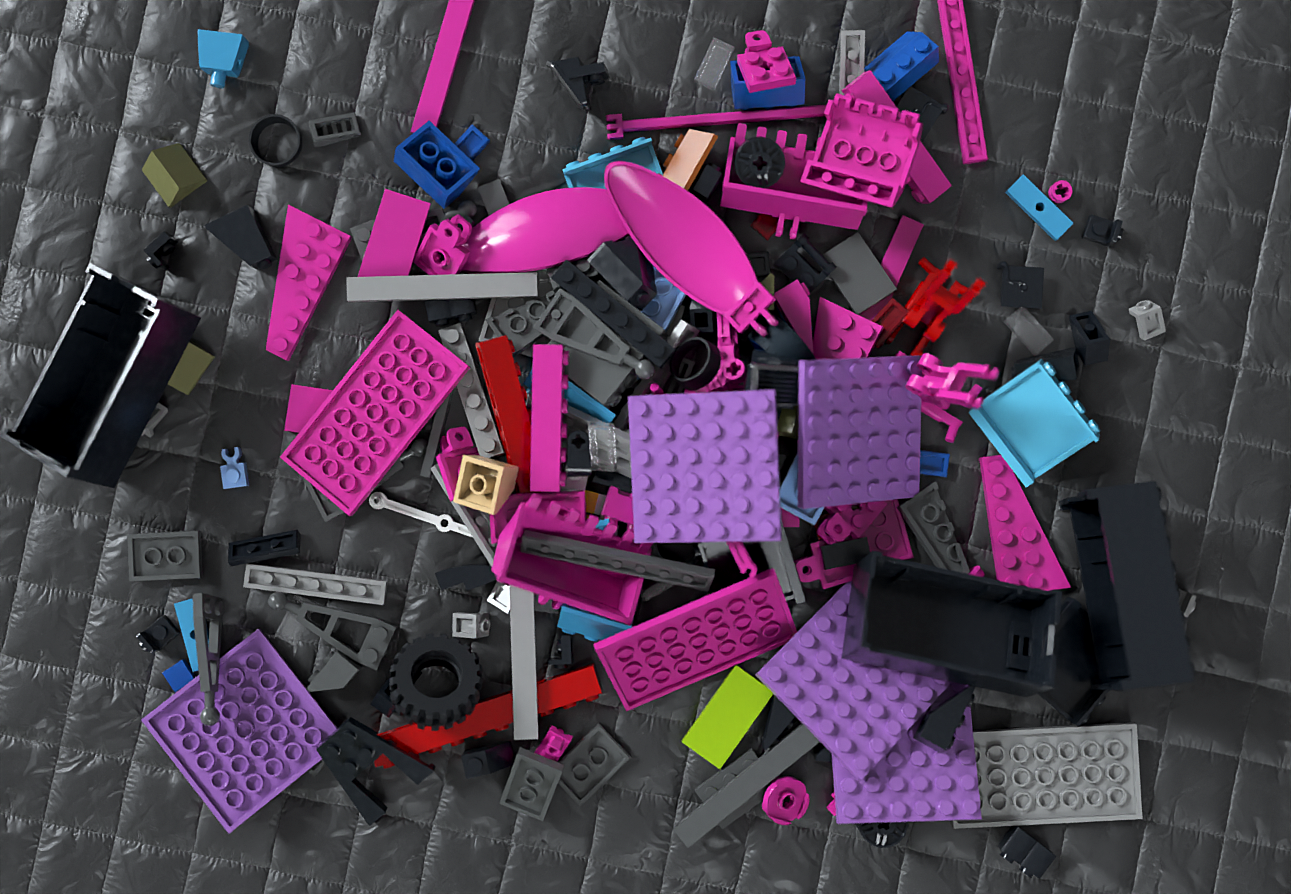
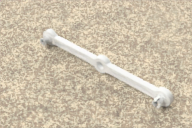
M375 492L369 498V503L374 509L387 508L435 524L438 530L442 532L452 530L473 537L466 525L454 522L450 515L437 516L387 499V496L382 492ZM443 519L448 521L447 527L441 525Z

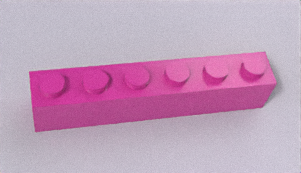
M871 70L862 73L841 90L844 95L853 97L852 105L855 104L856 99L876 103L875 111L878 110L880 104L897 108ZM920 141L906 184L908 183L912 189L911 194L917 202L930 204L952 185Z
M533 344L530 491L560 492L562 486H566L567 475L566 472H562L563 462L567 461V448H563V438H567L568 426L567 423H563L564 414L568 413V399H564V389H568L569 377L564 375L565 365H569V350H565L564 345Z

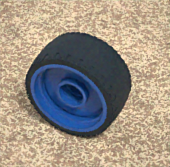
M773 315L779 322L776 326L771 325L767 319L760 323L768 332L765 337L761 336L755 329L747 337L754 350L760 349L776 356L784 355L798 361L816 360L803 340L776 315Z

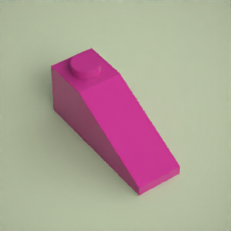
M797 279L774 293L776 298L774 303L787 325L793 329L813 353L810 299L808 298L810 292L804 283L800 284Z

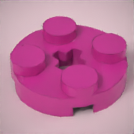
M777 776L771 781L764 794L762 802L763 811L766 812L770 819L780 825L792 824L790 821H793L795 818L799 820L805 814L810 799L809 794L806 792V786L795 777ZM788 796L790 798L789 803L785 802L783 805V799Z

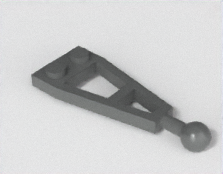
M464 200L457 209L444 213L442 208L429 210L427 219L438 217L439 226L442 221L446 219L451 220L456 215H460L463 218L468 215L472 218L477 212V207L474 202ZM370 220L350 228L362 261L375 220ZM426 232L422 234L418 247L421 245Z
M560 288L534 326L536 331L555 343L618 366H622L624 362L634 368L637 376L641 379H649L654 374L655 368L652 362L649 360L640 361L630 355L631 349L588 308ZM577 309L598 328L588 345L560 335ZM605 336L620 348L616 356L597 349Z
M423 438L414 440L411 447L401 454L394 463V466L389 469L374 490L404 467L403 461L415 455L418 457L425 456L428 441ZM306 479L304 480L325 522L345 513Z
M274 592L268 599L271 609L275 611L285 609L297 614L295 619L297 622L354 661L375 670L378 669L397 627L375 616L309 602H303L302 606L288 601L286 595L282 592ZM308 610L331 615L325 630L306 617ZM339 617L372 624L359 653L332 635Z
M198 593L193 594V621L201 692H204L205 708L200 714V720L206 726H213L220 719V712L215 708V692H218L224 604L220 597ZM206 621H210L209 647H208V637H207Z

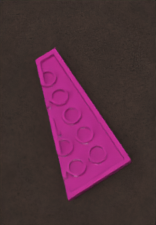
M288 205L266 344L267 351L287 361L290 360L352 239L350 235Z
M820 297L813 338V355L816 360L869 357L884 327Z
M1001 455L980 457L979 461L996 579L1045 591L1071 588L1011 467Z

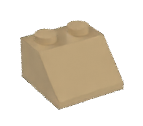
M463 455L453 502L496 515L514 491L519 467L479 455Z

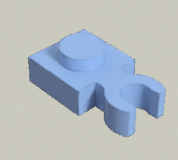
M234 447L235 454L233 457L229 456L228 449H222L221 451L222 458L227 463V465L220 466L223 489L249 486L246 463H239L242 455L240 447Z

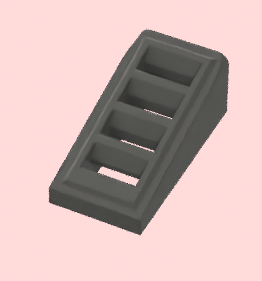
M355 112L309 120V130L314 148L361 136ZM345 121H350L352 131H347ZM340 123L342 133H338L336 124ZM327 126H331L333 134H328ZM322 128L323 136H319L317 129Z

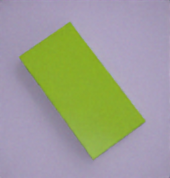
M735 665L681 742L718 769H721L773 693L762 682L738 665Z

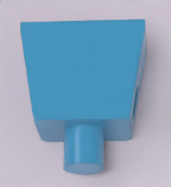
M198 29L199 66L205 73L211 74V86L225 88L226 76L239 77L249 46V41L242 34Z

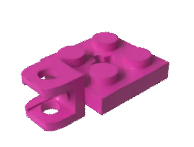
M764 30L746 33L745 43L747 48L744 54L737 55V63L749 93L795 85L796 76L783 46L771 48L772 42Z
M460 215L452 217L451 220L446 219L442 221L439 226L436 223L430 225L413 262L428 275L460 274L471 253L463 244L467 242L471 234L472 225ZM458 223L462 224L463 231L458 228ZM438 252L444 255L445 260H440L441 256Z
M465 427L449 429L446 436L440 438L442 453L436 457L450 501L454 500L463 455H479L477 447L472 448L474 445L470 433Z
M884 501L858 503L859 509L855 510L851 509L852 504L824 507L830 515H827L817 528V534L827 544L840 542L849 534L854 539H857L887 504Z
M849 534L842 541L852 540L854 538ZM823 539L809 543L812 555L794 561L799 580L801 582H811L819 579L822 589L852 581L853 569L856 565L851 564L824 570L820 546L828 544ZM804 566H807L808 570L803 574L802 569Z

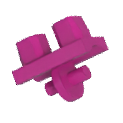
M552 725L534 753L557 762L573 736L564 734L562 729H557Z

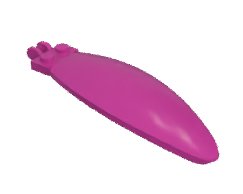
M614 161L607 165L604 181L609 199L626 230L652 265L687 296L703 306L724 315L739 333L742 334L752 325L761 336L765 337L768 332L756 319L762 314L771 325L776 326L779 323L767 310L776 298L758 282L747 254L727 225L701 200L669 179L630 162Z
M575 187L550 190L511 203L474 226L467 242L463 244L471 253L461 271L469 274L523 273L562 265L566 259L569 262H573L590 256L603 242L610 240L619 242L625 237L630 236L613 207L606 189Z

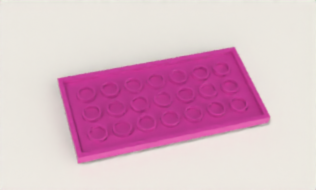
M397 310L280 458L347 515L353 516L471 367L405 314Z
M771 568L755 575L753 578L745 579L594 644V647L625 710L629 711L782 646L797 633L777 575L774 569Z

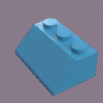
M563 603L557 627L562 628V631L567 634L573 635L576 632L584 635L588 640L598 641V639L604 640L632 628L633 620L631 625Z

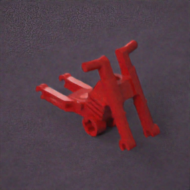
M923 257L918 264L928 273V276L924 281L920 282L904 306L908 312L902 320L903 323L885 343L888 345L892 343L904 323L914 328L919 321H922L927 325V328L909 355L922 356L923 350L929 341L935 342L945 329L946 323L943 320L946 316L959 314L979 294L980 289L985 286L986 282L981 278H977L968 288L955 280L950 289L947 290L941 285L950 276L958 263L950 259L944 268L940 270Z

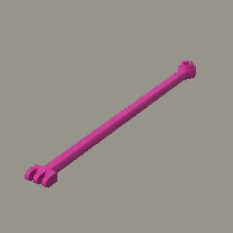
M827 105L623 121L622 114L606 115V121H615L616 124H608L606 127L608 131L616 130V133L607 134V139H624L623 132L825 117L824 112Z

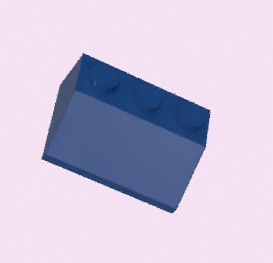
M906 32L864 68V72L871 70L888 96L894 101L939 63V46L923 32Z
M788 57L796 76L795 85L752 93L748 91L737 61H730L734 109L749 110L760 107L770 109L775 106L795 107L805 104V75L800 57Z
M431 121L426 122L395 149L394 162L443 209L462 194L480 170Z

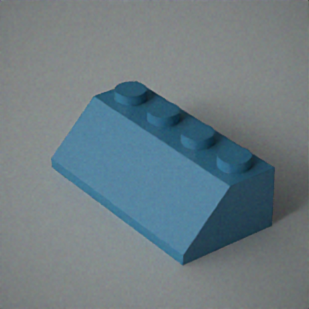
M533 367L523 383L528 387L527 393L532 391ZM569 381L568 389H564V399H568V405L612 425L617 416Z

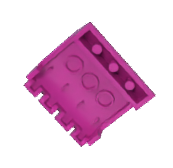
M836 93L834 100H828L824 112L827 121L813 160L808 159L800 182L893 208L904 191L919 148L923 123L919 122L920 114L903 110L901 117H898L899 109L880 104L878 110L875 111L876 103L856 99L855 104L852 105L853 97Z

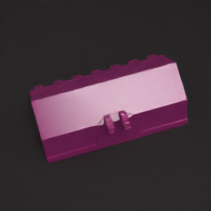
M738 124L736 137L730 138L721 207L777 217L778 222L775 233L777 237H781V234H783L784 219L793 220L789 235L790 239L794 240L797 235L799 221L858 230L863 215L865 216L867 212V201L800 182L808 159L813 160L821 137L817 140L816 150L810 151L805 150L806 134H798L796 147L793 148L785 146L787 132L779 130L776 144L780 146L785 158L783 175L777 183L770 187L759 188L747 186L740 180L735 170L734 158L736 151L746 141L747 129L746 124ZM758 127L756 137H766L767 128ZM758 156V160L753 161V164L757 166V169H761L762 165H766V161H763L762 156Z
M533 494L527 503L522 502L517 512L499 535L492 571L497 576V580L539 594L538 602L541 605H545L549 599H553L551 605L553 609L557 610L565 603L631 625L644 578L522 553L520 548L524 530L648 556L651 555L653 543H634V530L627 529L622 537L614 535L618 525L613 522H609L603 530L597 529L595 527L599 522V518L591 515L584 524L578 522L580 510L574 508L569 511L566 517L558 515L561 504L555 501L550 504L547 510L539 508L542 497Z

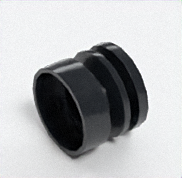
M762 136L751 137L744 141L737 149L734 158L736 173L747 186L768 188L777 183L783 175L785 168V158L780 146L770 138ZM758 156H762L763 161H766V165H762L761 169H757V166L753 164V161L758 160Z
M885 822L884 824L855 823L862 837L870 845L878 848H890L898 844L905 837L909 827L908 822Z

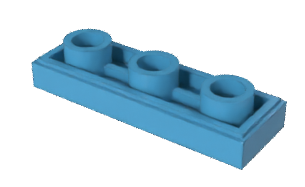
M1024 174L1005 192L1054 241L1058 240L1073 224ZM1036 205L1040 206L1041 212L1036 210Z
M192 598L175 603L174 606L192 672L198 671ZM207 627V637H208V647H209V630H208V627Z

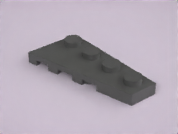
M550 291L545 296L536 300H529L526 304L515 309H508L501 315L485 319L497 337L507 335L508 340H512L515 353H512L513 358L544 336L536 331L534 326L556 293L554 291Z
M933 481L921 489L913 498H909L897 506V509L936 567L968 574L970 570L960 543H957L953 532L955 530L952 522H949L945 512V503L939 496L937 490L939 487L937 482Z

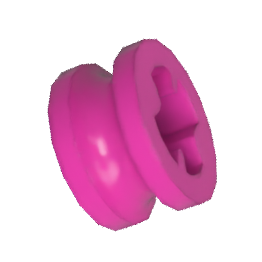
M1063 180L1051 185L1048 191V196L1054 203H1063L1072 195L1071 185ZM1057 186H1059L1060 190H1065L1062 196L1060 194L1056 195Z

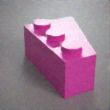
M613 486L609 487L600 515L605 516L604 520L609 519L610 522L618 524V521L627 523L626 528L634 530L632 493L618 490L619 488Z

